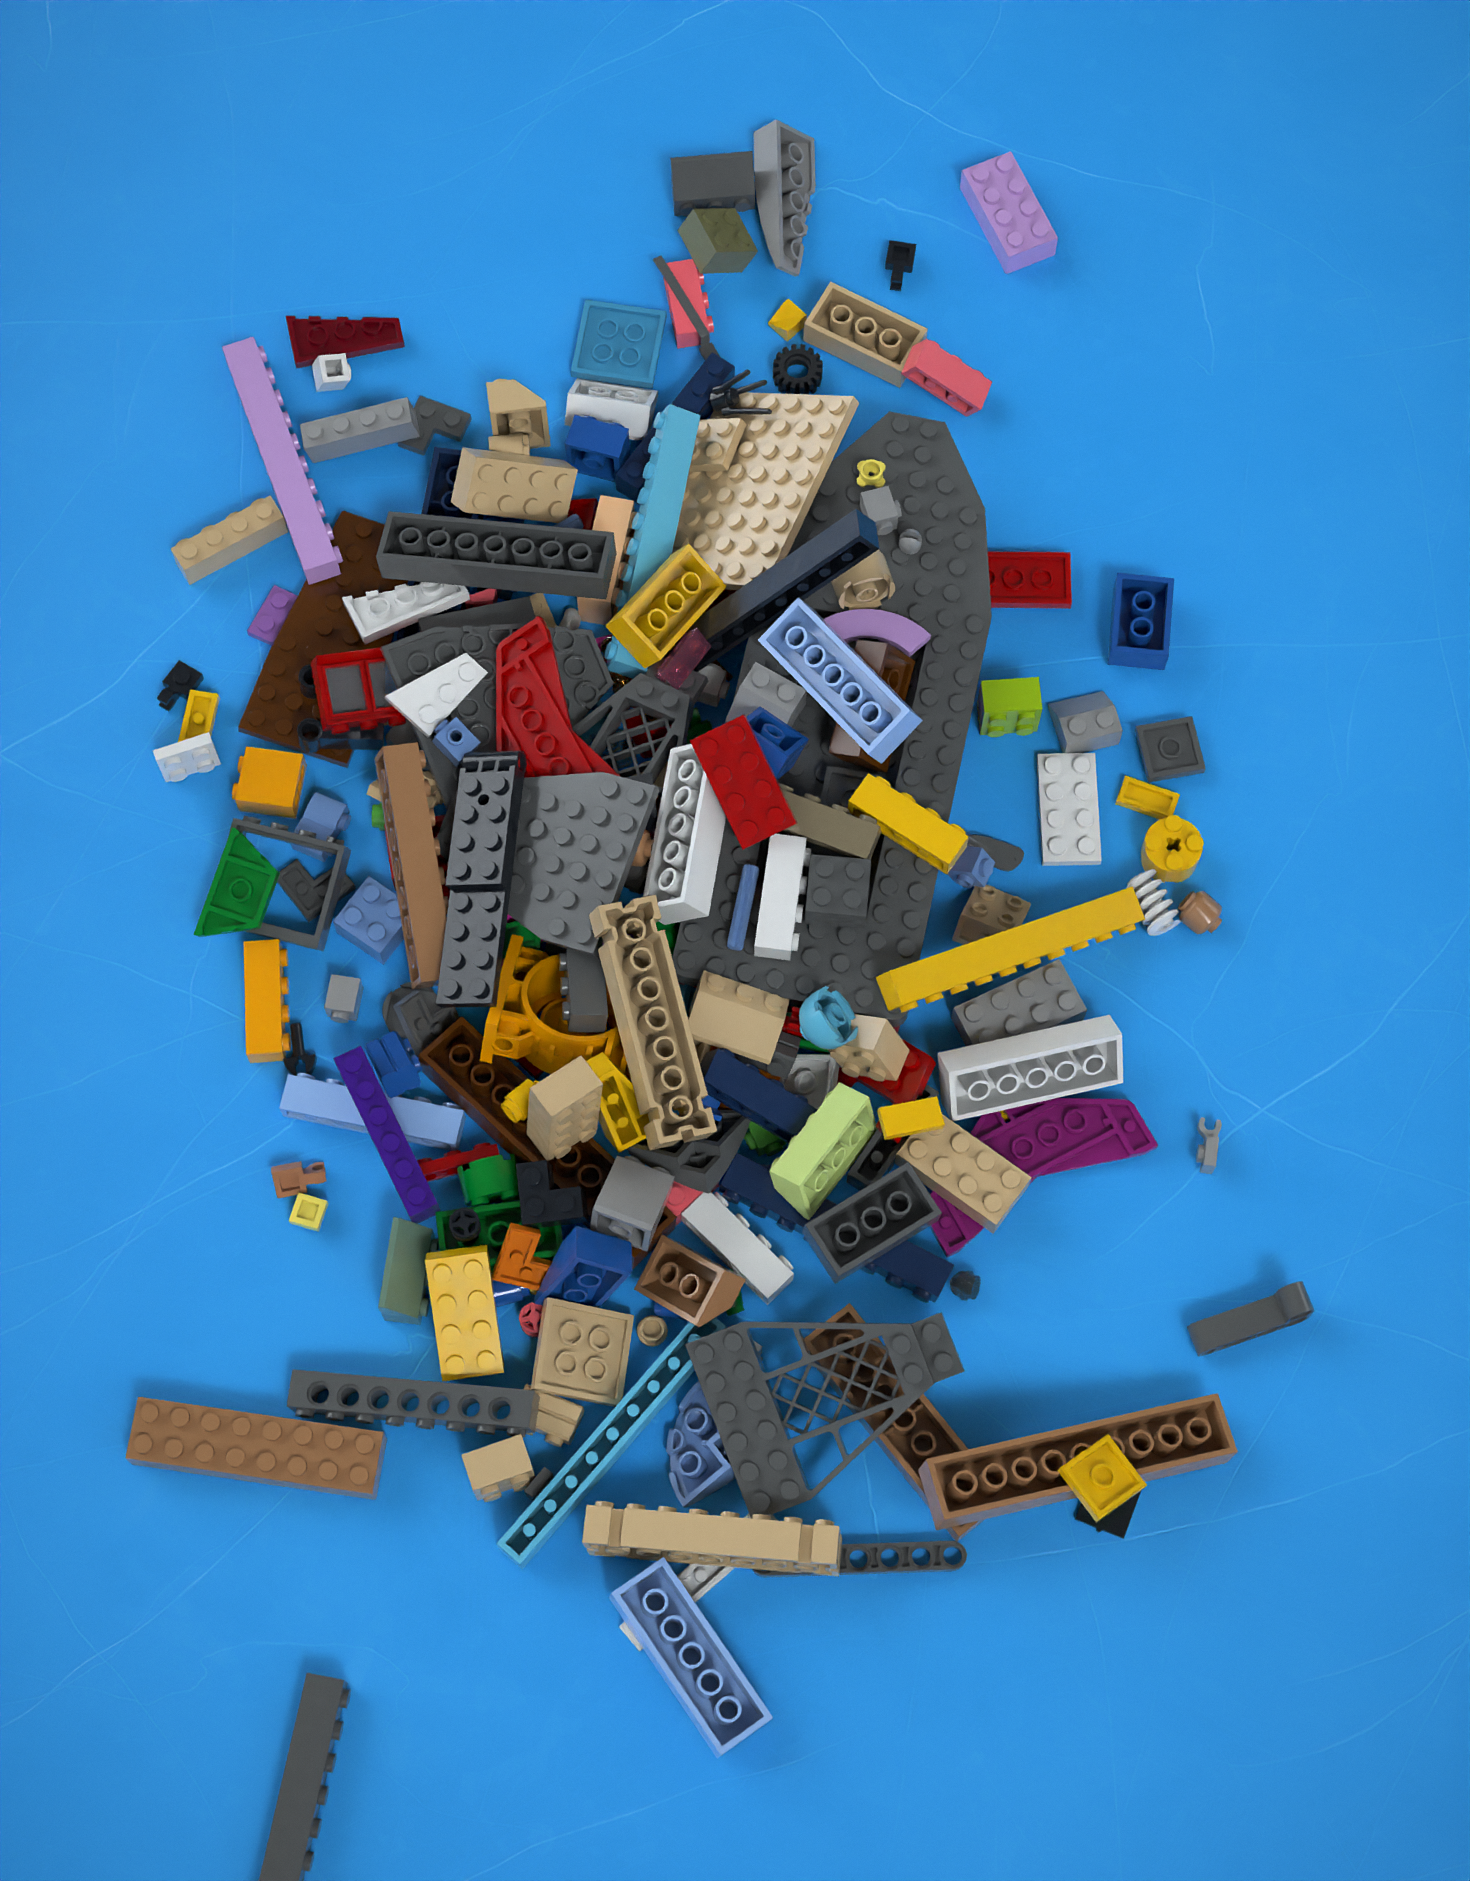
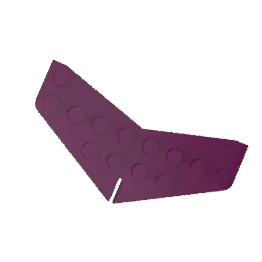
M1055 1098L1003 1110L1008 1118V1123H1005L999 1111L984 1114L970 1133L1032 1177L1029 1185L1040 1176L1145 1155L1158 1147L1156 1140L1137 1108L1131 1101L1126 1099ZM932 1191L930 1195L942 1214L939 1220L929 1227L945 1256L948 1258L961 1251L984 1227Z

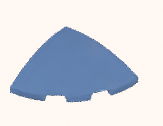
M699 1381L693 1385L679 1404L678 1409L680 1413L674 1427L669 1429L666 1452L670 1456L671 1469L668 1475L672 1488L684 1508L711 1495L736 1478Z

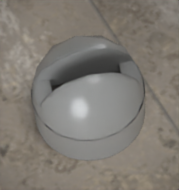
M906 529L899 537V548L906 554L917 553L922 546V537L917 530Z

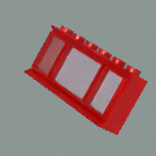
M380 648L316 655L312 660L311 668L323 731L331 730L332 734L348 732L349 727L360 726L361 730H370L377 728L379 723L388 722L389 726L406 724L408 719L384 699L386 695L397 689Z

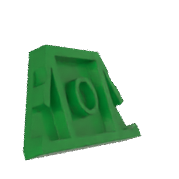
M232 827L194 931L193 935L207 937L261 928L280 872L236 828Z

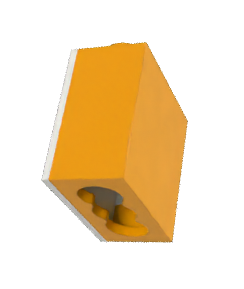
M246 746L244 756H240L238 760L239 782H235L232 789V799L235 800L239 811L296 819L307 769L304 755Z

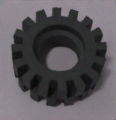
M792 344L791 350H788L786 346L782 349V353H777L776 359L773 362L774 385L775 387L778 386L780 393L785 390L786 394L803 393L809 395V391L814 394L817 387H820L823 363L818 352L814 354L813 348L809 347L808 351H806L805 345L801 344L800 349H796V344ZM802 365L808 369V374L802 378H794L788 375L787 370L790 366Z

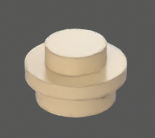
M651 1315L643 1318L637 1327L639 1340L651 1347L662 1344L668 1334L665 1321L658 1316Z

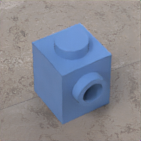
M457 717L451 722L445 719L434 729L436 735L432 742L455 767H458L463 762L465 753H473L481 743Z
M967 846L948 875L956 884L965 888H972V886L985 888L989 876L993 872L995 861L983 848Z

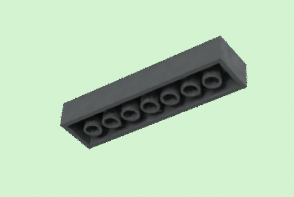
M389 511L376 558L382 578L606 599L617 551L614 532Z

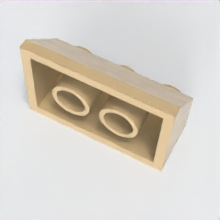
M496 379L493 382H486L493 436L518 433L528 434L530 449L550 447L546 401L515 379Z
M704 970L694 992L688 1014L693 1039L718 1048L727 1049L733 1053L769 1065L785 1021L789 999Z

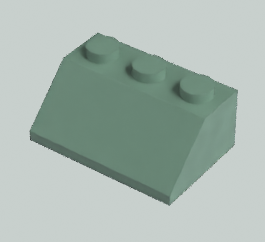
M393 1217L378 1308L385 1321L421 1325L422 1316L427 1317L429 1310V1298H425L428 1286L425 1256L426 1253L438 1251L439 1239H435L433 1229L397 1217Z

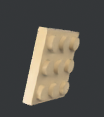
M549 1297L545 1298L530 1390L616 1407L623 1399L634 1315Z

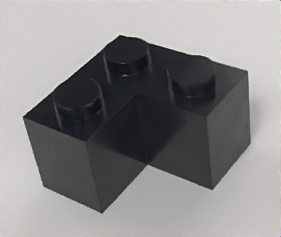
M547 1160L516 1164L523 1226L538 1229L589 1222L586 1191L578 1186L555 1190L553 1165Z

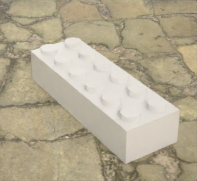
M691 744L670 749L643 897L656 895L662 917L659 922L664 925L709 916L726 815Z
M1106 1015L939 1052L938 1065L941 1103L950 1119L958 1121L1123 1083L1122 1033L1111 1016Z

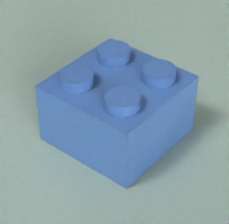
M370 876L367 877L333 920L336 932L383 965L404 939L397 895Z

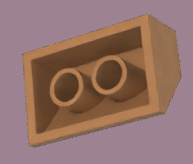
M661 1235L634 1290L690 1323L701 1327L733 1306L746 1279L688 1246Z

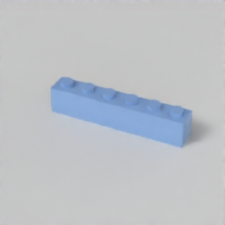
M298 1073L297 1076L288 1074L279 1107L284 1117L369 1134L343 1082L335 1079H327L326 1082L315 1080L314 1076L306 1073ZM386 1091L384 1092L408 1142L449 1151L459 1149L466 1121L464 1110H460V1106L452 1103H443L442 1106L431 1104L429 1099L414 1097L412 1100L402 1098L401 1094L390 1098Z

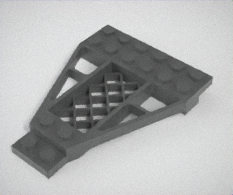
M663 657L660 661L652 664L645 675L642 673L638 674L572 727V730L580 737L610 713L590 747L600 757L606 747H608L610 755L602 757V759L608 764L612 763L614 770L621 777L625 778L635 774L640 775L641 772H644L643 774L652 772L654 784L669 759L670 749L686 745L689 724L693 718L694 705L709 682L708 678L703 674ZM645 714L658 720L648 723ZM641 715L644 724L628 729L626 719ZM622 722L624 731L615 734ZM666 726L668 731L666 736L653 740L650 731ZM646 732L649 742L633 747L630 737ZM627 739L629 749L613 753L611 744ZM652 750L653 758L651 761L638 765L636 755ZM632 756L634 767L619 771L616 761ZM656 786L659 789L658 796L662 797L663 788ZM649 863L642 867L631 866L624 887L641 894L645 888Z
M942 1312L915 1323L744 1321L685 1344L751 1519L753 1514L769 1516L811 1500L934 1383L965 1371ZM793 1328L802 1351V1359L772 1372H766L749 1329ZM800 1329H860L864 1332V1335L814 1355L809 1353ZM882 1336L885 1345L872 1339ZM866 1342L859 1358L843 1351ZM869 1344L886 1350L879 1367L863 1360ZM837 1353L830 1369L815 1363L817 1360ZM841 1355L857 1362L850 1378L834 1371ZM888 1356L891 1358L896 1374L883 1369ZM861 1364L877 1371L871 1387L854 1380ZM807 1365L801 1380L786 1374V1372ZM812 1366L828 1373L822 1389L805 1382ZM881 1373L898 1380L891 1396L874 1389ZM832 1375L848 1382L842 1398L825 1391ZM779 1376L772 1390L768 1379ZM783 1377L799 1384L793 1400L777 1394ZM852 1384L869 1391L862 1408L846 1401ZM901 1384L904 1395L895 1398ZM803 1386L819 1393L813 1409L797 1403ZM872 1393L889 1400L866 1409ZM823 1395L839 1402L833 1419L816 1412ZM776 1398L790 1404L784 1419ZM843 1405L859 1411L837 1420ZM794 1407L810 1413L804 1430L788 1423ZM893 1408V1414L851 1454H848L840 1434V1427L884 1409ZM814 1416L829 1422V1424L808 1431ZM787 1428L801 1435L791 1438ZM831 1432L835 1437L843 1461L814 1489H810L794 1446L796 1443L822 1433Z

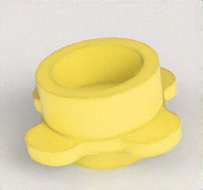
M874 459L860 461L857 465L859 470L857 484L860 487L872 485L876 488L883 487L885 484V479L883 478V472L886 468L885 464Z

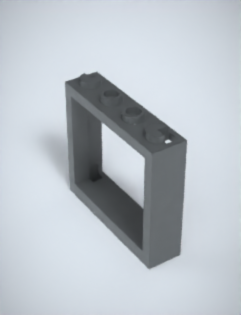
M244 816L243 820L233 818L230 831L232 827L236 828L245 837L246 833H251L337 855L315 936L263 922L260 929L245 931L324 952L351 849L343 846V840L327 836V840L324 841L316 839L317 834L299 829V833L296 834L288 832L289 827L272 822L271 827L260 825L261 820L251 816Z

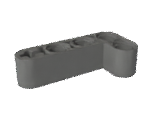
M1299 1281L1280 1288L1272 1296L1194 1322L1187 1326V1330L1197 1355L1200 1357L1300 1323L1311 1316L1314 1308L1303 1281Z

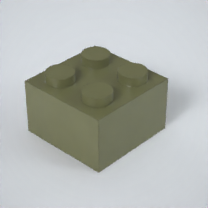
M735 208L693 209L677 230L700 274L743 272L758 252Z

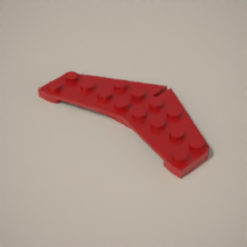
M537 616L502 640L496 649V751H524L527 760L524 778L605 772L620 776L572 730L550 630L544 619Z

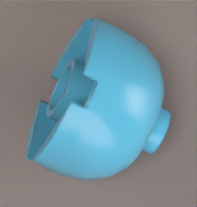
M825 986L804 1000L799 1011L800 1032L806 1040L819 1048L836 1049L855 1039L858 1027L852 1030L851 1020L856 1017L848 1001L837 990L831 993L827 990L829 987Z

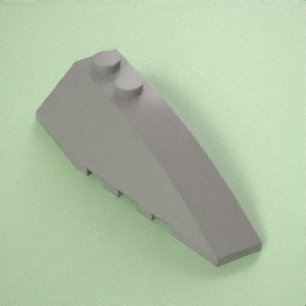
M776 119L754 131V176L757 206L765 240L775 267L796 277L800 274L804 252L802 238L807 235L808 226L805 224L806 217L811 214L812 205L809 203L810 195L815 193L816 187L814 138Z

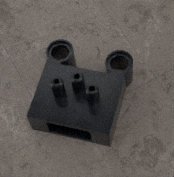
M308 664L299 671L300 691L305 697L315 699L317 698L315 685L305 683L309 678H313L311 664ZM335 668L325 670L333 714L366 710L359 669ZM369 669L376 708H384L385 669ZM306 718L297 727L298 743L302 750L310 753L317 752L320 749L380 750L384 746V723H379L377 728L370 730H361L360 726L349 727V731L345 733L332 734L331 730L323 731L320 721L314 718ZM307 732L318 734L314 739L304 737V734Z

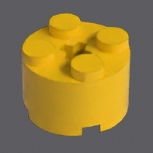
M1170 815L1167 818L1156 821L1148 829L1141 847L1143 869L1145 871L1155 869L1157 873L1152 878L1154 880L1161 879L1163 883L1165 881L1178 883L1188 879L1195 871L1202 854L1204 841L1201 834L1192 823L1177 815Z

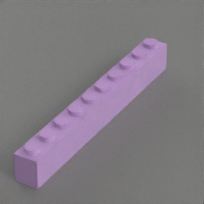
M254 337L222 346L228 368L308 584L310 585L340 575L338 563L343 562L338 546L332 547L330 540L334 539L332 529L329 523L324 524L322 521V517L326 516L321 500L315 502L313 495L317 494L313 479L306 478L305 472H308L309 469L304 455L298 457L296 450L301 448L296 434L289 433L288 428L292 427L288 412H282L280 406L284 405L279 389L273 390L272 384H275L276 381L271 367L265 369L264 363L268 362L263 346L257 347Z

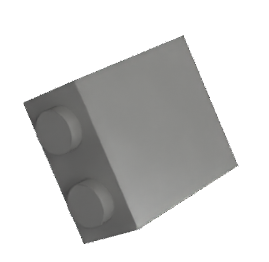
M617 1155L593 1207L590 1230L629 1241L631 1246L647 1252L673 1188L675 1176L670 1175L667 1170L661 1167L650 1168L642 1165L634 1157L625 1156L623 1158Z

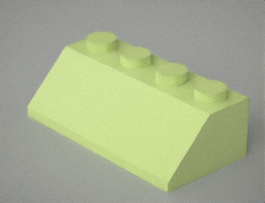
M839 1082L833 1091L827 1093L819 1109L808 1117L806 1125L800 1133L790 1140L788 1148L781 1157L776 1158L772 1163L769 1172L774 1188L804 1218L810 1220L878 1130L875 1126L876 1122L869 1096Z

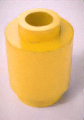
M526 1079L505 1096V1101L501 1103V1107L513 1122L517 1123L520 1119L524 1121L528 1118L530 1087L539 1081Z

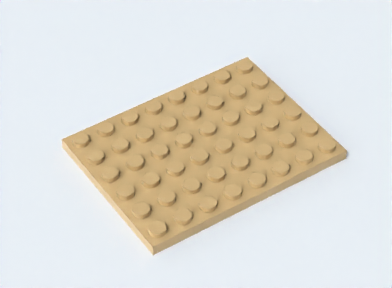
M745 392L739 395V403L734 408L771 409L772 413L763 415L731 414L723 416L722 411L717 412L713 410L709 419L742 418L747 425L728 471L689 472L672 553L689 543L719 576L723 584L727 586L725 588L727 590H739L787 557L859 405L857 399L854 396Z

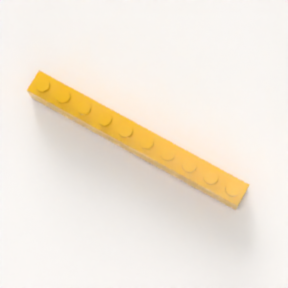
M1132 886L890 970L877 976L876 980L888 1011L900 1008L901 1013L919 1007L917 1003L919 1000L925 999L926 1004L944 998L942 992L950 990L951 995L967 990V983L974 981L975 985L979 986L992 981L991 975L999 973L1002 978L1017 972L1016 966L1023 964L1024 968L1027 969L1042 963L1041 957L1047 956L1049 960L1065 955L1064 949L1071 947L1072 951L1075 952L1088 947L1089 940L1095 939L1096 944L1113 938L1112 932L1118 930L1120 935L1136 930L1135 924L1145 920V917Z

